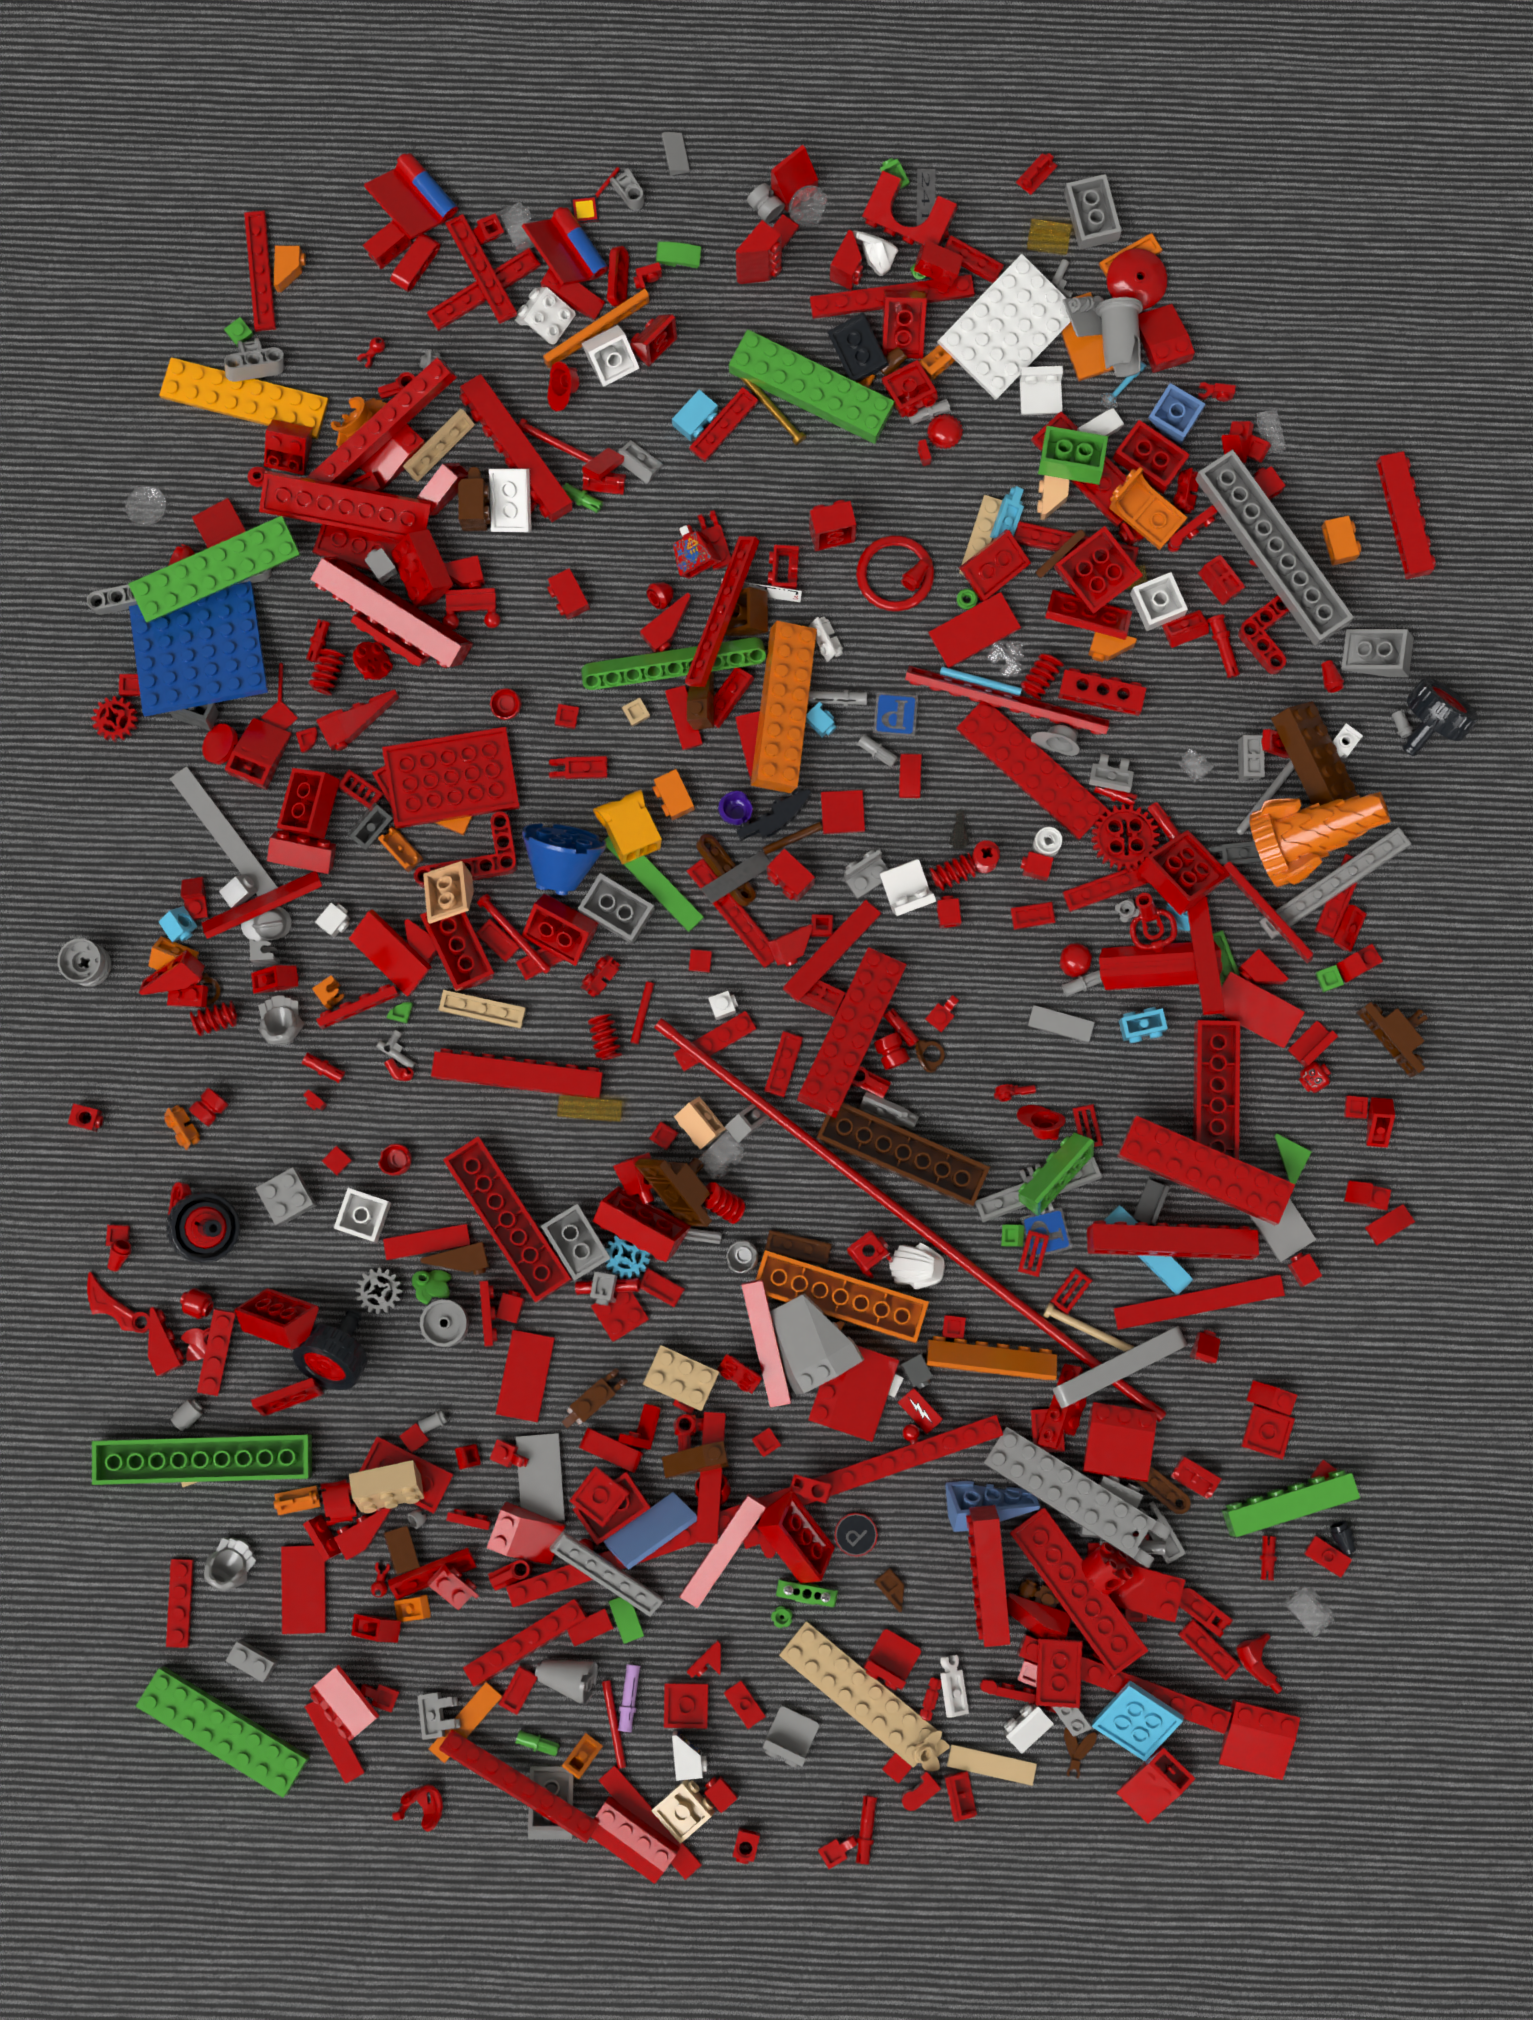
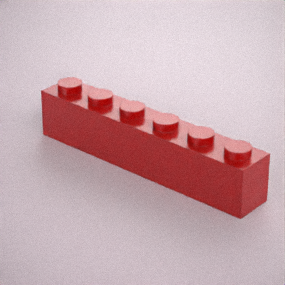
M1404 451L1380 456L1376 465L1405 578L1407 580L1430 575L1436 566L1434 556L1430 554L1429 547L1431 543L1429 536L1425 534L1424 528L1426 524L1424 516L1420 515V499L1414 492L1415 480L1413 476H1410V460L1408 457H1405Z
M573 1599L464 1666L463 1669L473 1687H478L588 1619L587 1614L578 1599Z

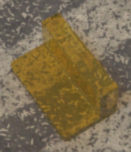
M1031 219L1027 250L1067 255L1072 225Z

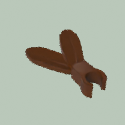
M1067 1727L1064 1729V1741L1071 1757L1069 1768L1066 1771L1067 1777L1070 1776L1069 1772L1072 1769L1077 1771L1076 1779L1080 1777V1760L1094 1746L1097 1738L1095 1732L1086 1735L1078 1746L1076 1736L1073 1737Z

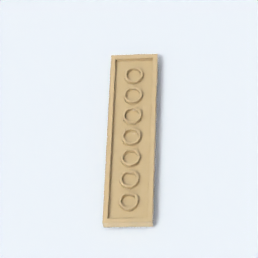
M806 1621L779 1656L914 1768L918 1763L913 1759L912 1755L915 1746L923 1742L929 1733L937 1729L926 1720H923L917 1712L881 1682L867 1675L864 1668Z

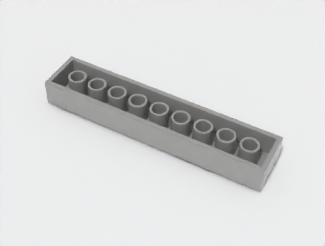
M1232 449L1199 471L1195 480L1316 647L1349 625L1354 618L1234 450Z

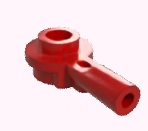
M1005 1084L994 1089V1098L1000 1102L1011 1100L1013 1095L1036 1093L1035 1085L1018 1087V1085Z

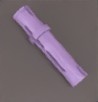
M627 1664L622 1706H619L621 1713L618 1731L632 1732L633 1716L637 1709L635 1708L640 1666Z

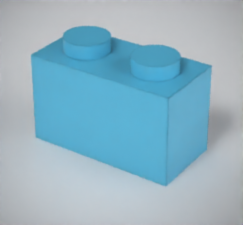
M698 390L672 418V426L688 440L692 441L694 437L698 438L708 422L711 423L718 415V405L701 390Z

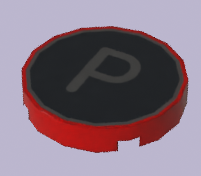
M847 1514L836 1525V1544L847 1555L856 1557L865 1555L873 1549L877 1541L876 1526L864 1514Z

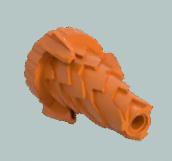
M1381 792L1368 794L1361 798L1357 795L1346 800L1337 799L1321 806L1317 803L1300 809L1302 803L1300 798L1269 799L1264 801L1260 810L1252 812L1249 818L1252 836L1260 859L1276 887L1289 883L1298 884L1322 863V858L1330 856L1328 852L1349 845L1348 841L1365 834L1368 830L1391 822Z

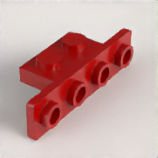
M1064 1364L1057 1386L1082 1374L1083 1368ZM1053 1395L1038 1444L1057 1449L1063 1432L1067 1435L1075 1436L1080 1424L1082 1411L1086 1406L1087 1397L1061 1409L1055 1395Z

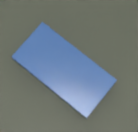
M672 1492L604 1540V1544L629 1570L695 1523L697 1515Z

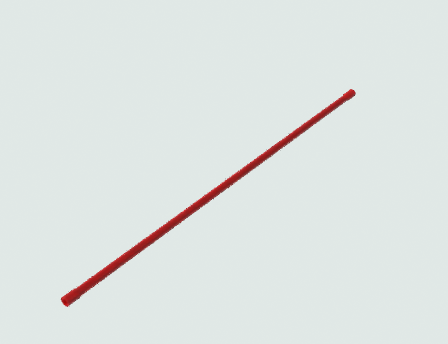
M663 1018L657 1022L654 1028L689 1053L1086 1365L1094 1368L1102 1364L681 1035ZM1123 1379L1112 1383L1113 1386L1138 1404L1143 1410L1157 1412L1158 1422L1166 1415V1411L1153 1401L1147 1399Z

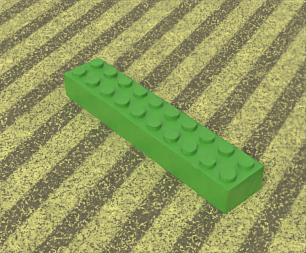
M312 1435L92 1441V1485L312 1478Z

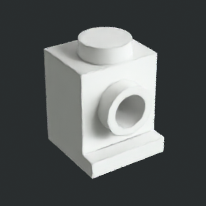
M1347 723L1332 741L1337 748L1339 757H1342L1344 760L1363 737L1362 734ZM1342 739H1344V740H1346L1347 742H1349V744H1348V745H1344V744L1342 743Z

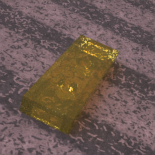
M559 1096L557 1117L621 1122L622 1101Z

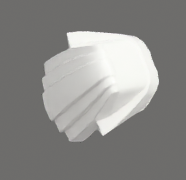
M853 231L856 243L863 246L868 265L879 276L885 275L891 269L898 248L877 236Z
M919 1243L916 1247L899 1245L898 1250H895L894 1256L891 1257L893 1262L889 1263L892 1277H894V1282L898 1285L910 1284L914 1289L933 1286L943 1278L945 1269L943 1257L922 1243Z

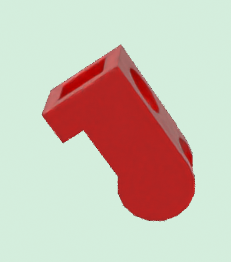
M794 1474L789 1491L828 1504L833 1485Z
M927 1770L920 1774L922 1781L913 1789L904 1791L901 1801L905 1809L909 1811L918 1809L941 1790V1787Z

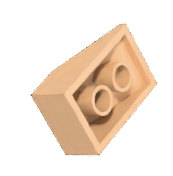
M463 861L423 874L429 924L469 911L474 892L473 880Z

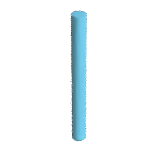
M941 667V675L1019 696L1021 694L1022 688Z

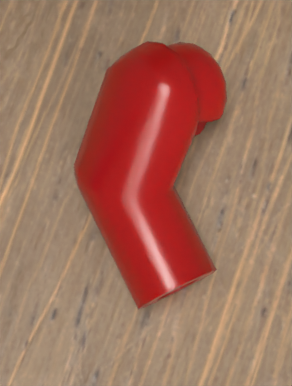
M393 1058L384 1063L394 1080L406 1082L413 1078L414 1071L412 1068L398 1067Z

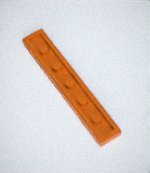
M643 289L543 355L546 366L551 368L555 362L562 361L583 347L581 343L609 330L648 304L650 299L646 289Z

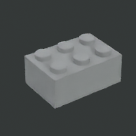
M1106 174L1066 183L1064 195L1079 250L1118 241L1121 227Z
M600 873L578 907V910L581 914L598 922L602 927L633 945L655 908L651 903Z

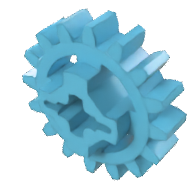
M614 1236V1243L608 1242L609 1248L605 1249L611 1259L606 1261L608 1263L606 1269H613L612 1275L619 1273L620 1279H623L624 1275L631 1279L632 1274H635L637 1277L640 1276L639 1270L646 1271L644 1264H649L650 1259L646 1257L650 1256V1253L638 1249L634 1244L627 1240L619 1239L617 1236ZM617 1249L618 1254L613 1258V1252ZM623 1253L626 1254L627 1256H630V1255H631V1258H630V1259H628L627 1257H624V1258H623ZM641 1254V1260H640V1262L637 1264V1263H636V1258H638L639 1255Z

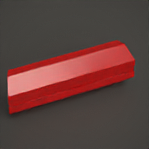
M1214 941L1220 977L1222 971L1221 949ZM1192 942L1171 943L1164 946L1160 952H1155L1153 949L1141 950L1136 946L1102 948L1099 956L1100 978L1105 990L1108 991L1198 985Z

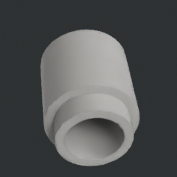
M187 1399L173 1413V1417L170 1420L179 1430L183 1431L185 1428L188 1429L203 1415L201 1412L203 1407L195 1399L193 1401Z

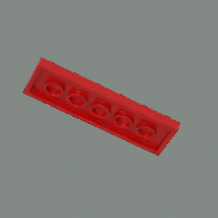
M1061 411L1032 437L1031 442L1042 452L1047 426L1077 431L1078 427ZM1105 456L1099 485L1075 480L1070 481L1116 527L1124 522L1109 507L1112 503L1110 500L1113 496L1112 493L1120 484L1124 486L1123 484L1127 479Z

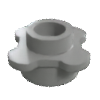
M1127 899L1115 906V911L1121 916V922L1126 923L1130 918L1139 916L1140 912L1135 908L1133 899Z

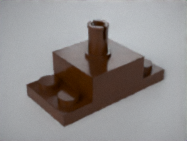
M1371 1002L1356 1012L1409 1078L1425 1069L1422 1065L1424 1064L1422 1058L1418 1054L1412 1053L1414 1049L1424 1042V1039L1415 1030V1028L1428 1019L1425 1014L1417 1019V1017L1424 1013L1421 1009H1418L1407 1019L1398 1008L1383 1017L1380 1007L1376 1004L1373 1005Z
M694 1157L687 1164L639 1158L634 1164L677 1219L688 1225L708 1227L712 1222L707 1215V1210L701 1206L710 1195V1192L696 1176L704 1167L701 1160Z

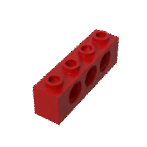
M1069 668V670H1064L1058 698L1139 716L1142 711L1146 687H1142V684L1137 682H1130L1128 684L1122 682L1119 678L1110 677L1106 679L1101 678V675L1097 673H1089L1088 675L1081 673L1078 669ZM1077 683H1085L1087 685V689H1078ZM1104 687L1108 693L1101 695L1098 693L1097 688ZM1123 691L1127 693L1128 698L1125 700L1120 699L1117 693Z

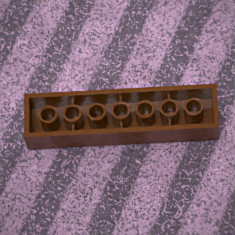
M845 1103L842 1104L836 1118L826 1115L816 1138L818 1141L971 1208L975 1204L990 1169L987 1165Z

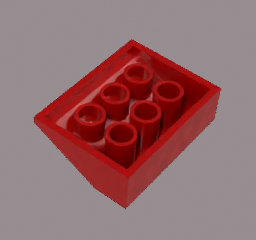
M856 1345L864 1360L838 1377L819 1386L808 1420L873 1442L900 1360Z

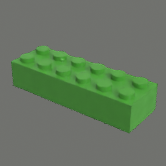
M1339 1469L1329 1472L1328 1478L1317 1476L1308 1479L1309 1483L1307 1484L1298 1482L1288 1485V1490L1285 1491L1283 1489L1269 1491L1266 1497L1257 1495L1247 1498V1503L1244 1504L1242 1502L1226 1505L1227 1509L1222 1510L1229 1535L1239 1537L1359 1499L1360 1496L1353 1474Z

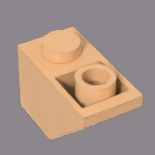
M1044 475L1043 480H1039L1038 493H1042V500H1038L1037 513H1041L1040 520H1045L1067 501L1069 479Z

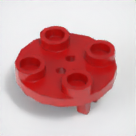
M362 642L353 651L354 664L359 672L364 675V680L369 678L381 680L392 670V663L379 642Z

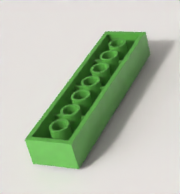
M748 329L729 363L730 374L751 381L759 388L873 444H876L894 409V400Z
M280 516L133 581L128 585L146 623H150L299 557L301 554L284 517Z
M165 1666L158 1668L135 1706L282 1798L288 1795L310 1758L309 1755Z

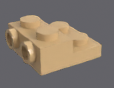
M683 1780L651 1810L680 1844L711 1818L715 1812L713 1809L714 1804L708 1797L703 1798L698 1792L700 1790L699 1786L693 1780L690 1782Z

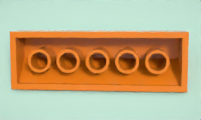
M933 1336V1340H928L925 1361L927 1366L1055 1381L1057 1378V1355L1052 1354V1350L1039 1349L1038 1353L1031 1352L1030 1347L1018 1346V1350L1009 1349L1010 1345L997 1344L995 1348L988 1347V1342L976 1341L975 1345L967 1344V1340L954 1339L953 1343L945 1342V1337Z

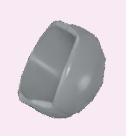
M746 1240L736 1241L732 1244L726 1254L729 1268L736 1273H747L754 1269L758 1263V1252L754 1244Z

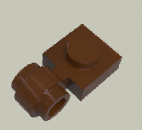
M1028 1579L1024 1582L1022 1581L1018 1588L1020 1590L1019 1595L1028 1600L1031 1597H1035L1034 1602L1052 1608L1056 1607L1059 1601L1050 1588L1041 1585L1038 1590L1036 1589L1038 1584Z

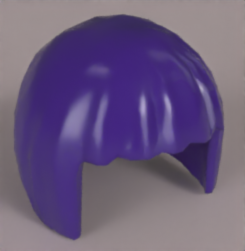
M736 790L726 793L721 798L718 812L723 821L728 824L741 825L751 818L752 805L745 793Z

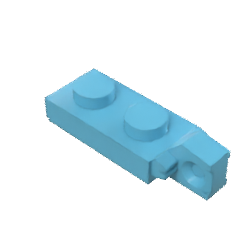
M1018 486L1012 487L1009 495H1005L990 535L991 538L995 539L1005 530H1010L1014 536L1024 508L1022 506L1023 502L1020 501L1024 489Z

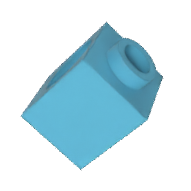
M184 906L170 910L159 921L171 942L189 939L192 936L191 932L197 927Z

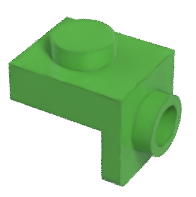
M891 158L882 163L881 172L885 171L901 178L903 183L900 189L910 184L898 158L895 160Z

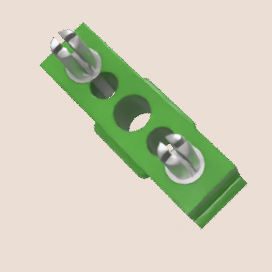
M780 1579L776 1591V1596L811 1605L818 1604L835 1607L838 1590L822 1588L817 1584L796 1583ZM795 1588L800 1590V1593L797 1595L793 1593ZM805 1589H809L812 1592L808 1598L802 1595ZM816 1592L821 1593V1597L819 1599H816L814 1597V1594Z

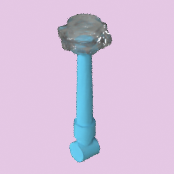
M1140 360V371L1142 372L1147 365ZM1140 372L1126 377L1113 393H1102V404L1108 409L1117 408L1116 396Z

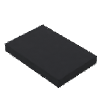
M863 312L827 332L849 379L858 383L889 366Z

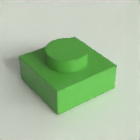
M241 317L224 329L237 347V341L245 342L253 336L252 331Z
M1336 965L1315 973L1323 993L1344 985Z
M1002 1225L1001 1246L1023 1247L1024 1225Z

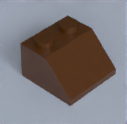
M752 587L741 590L724 636H754L768 632V591Z

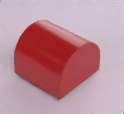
M812 914L811 937H831L833 915Z
M476 1444L455 1449L459 1470L481 1465Z

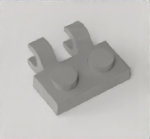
M1101 753L1098 764L1093 763L1089 784L1130 793L1134 775L1133 771H1128L1130 759L1121 758L1119 768L1107 766L1109 755Z
M441 1692L418 1696L422 1740L446 1737L445 1730L461 1728L460 1719L444 1721L443 1708L458 1706L457 1697L441 1698Z

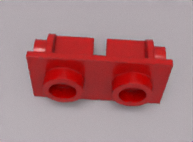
M1042 153L1016 181V184L1029 195H1032L1057 168V165L1052 161L1054 157L1050 153H1047V155Z
M1193 468L1182 471L1177 479L1178 489L1173 500L1174 507L1178 510L1183 509L1184 513H1191L1195 506L1196 495L1190 494V491L1197 492L1199 484L1195 480L1198 472L1193 471Z
M583 473L582 490L623 495L626 475L608 473L598 481Z
M608 955L601 957L595 964V970L592 973H588L582 980L583 984L580 988L588 991L587 993L593 998L596 995L598 996L607 985L601 979L605 977L610 981L619 971L618 967L620 964Z

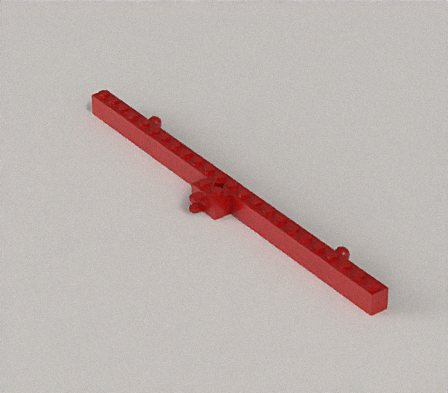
M997 1415L986 1417L918 1441L920 1434L918 1427L909 1424L904 1427L902 1432L903 1437L910 1441L909 1445L813 1479L832 1484L833 1488L830 1494L832 1496L1003 1436V1432ZM790 1487L757 1499L767 1504L765 1508L767 1509L787 1494ZM795 1493L803 1505L816 1501ZM741 1504L720 1511L718 1535L722 1533ZM697 1521L639 1563L696 1544ZM755 1524L743 1541L745 1549L760 1544L765 1557L772 1559L776 1555V1551L758 1529V1524ZM584 1538L579 1541L592 1551L594 1550L591 1540ZM610 1550L598 1554L619 1569L626 1568ZM571 1564L508 1585L506 1589L514 1608L593 1579Z

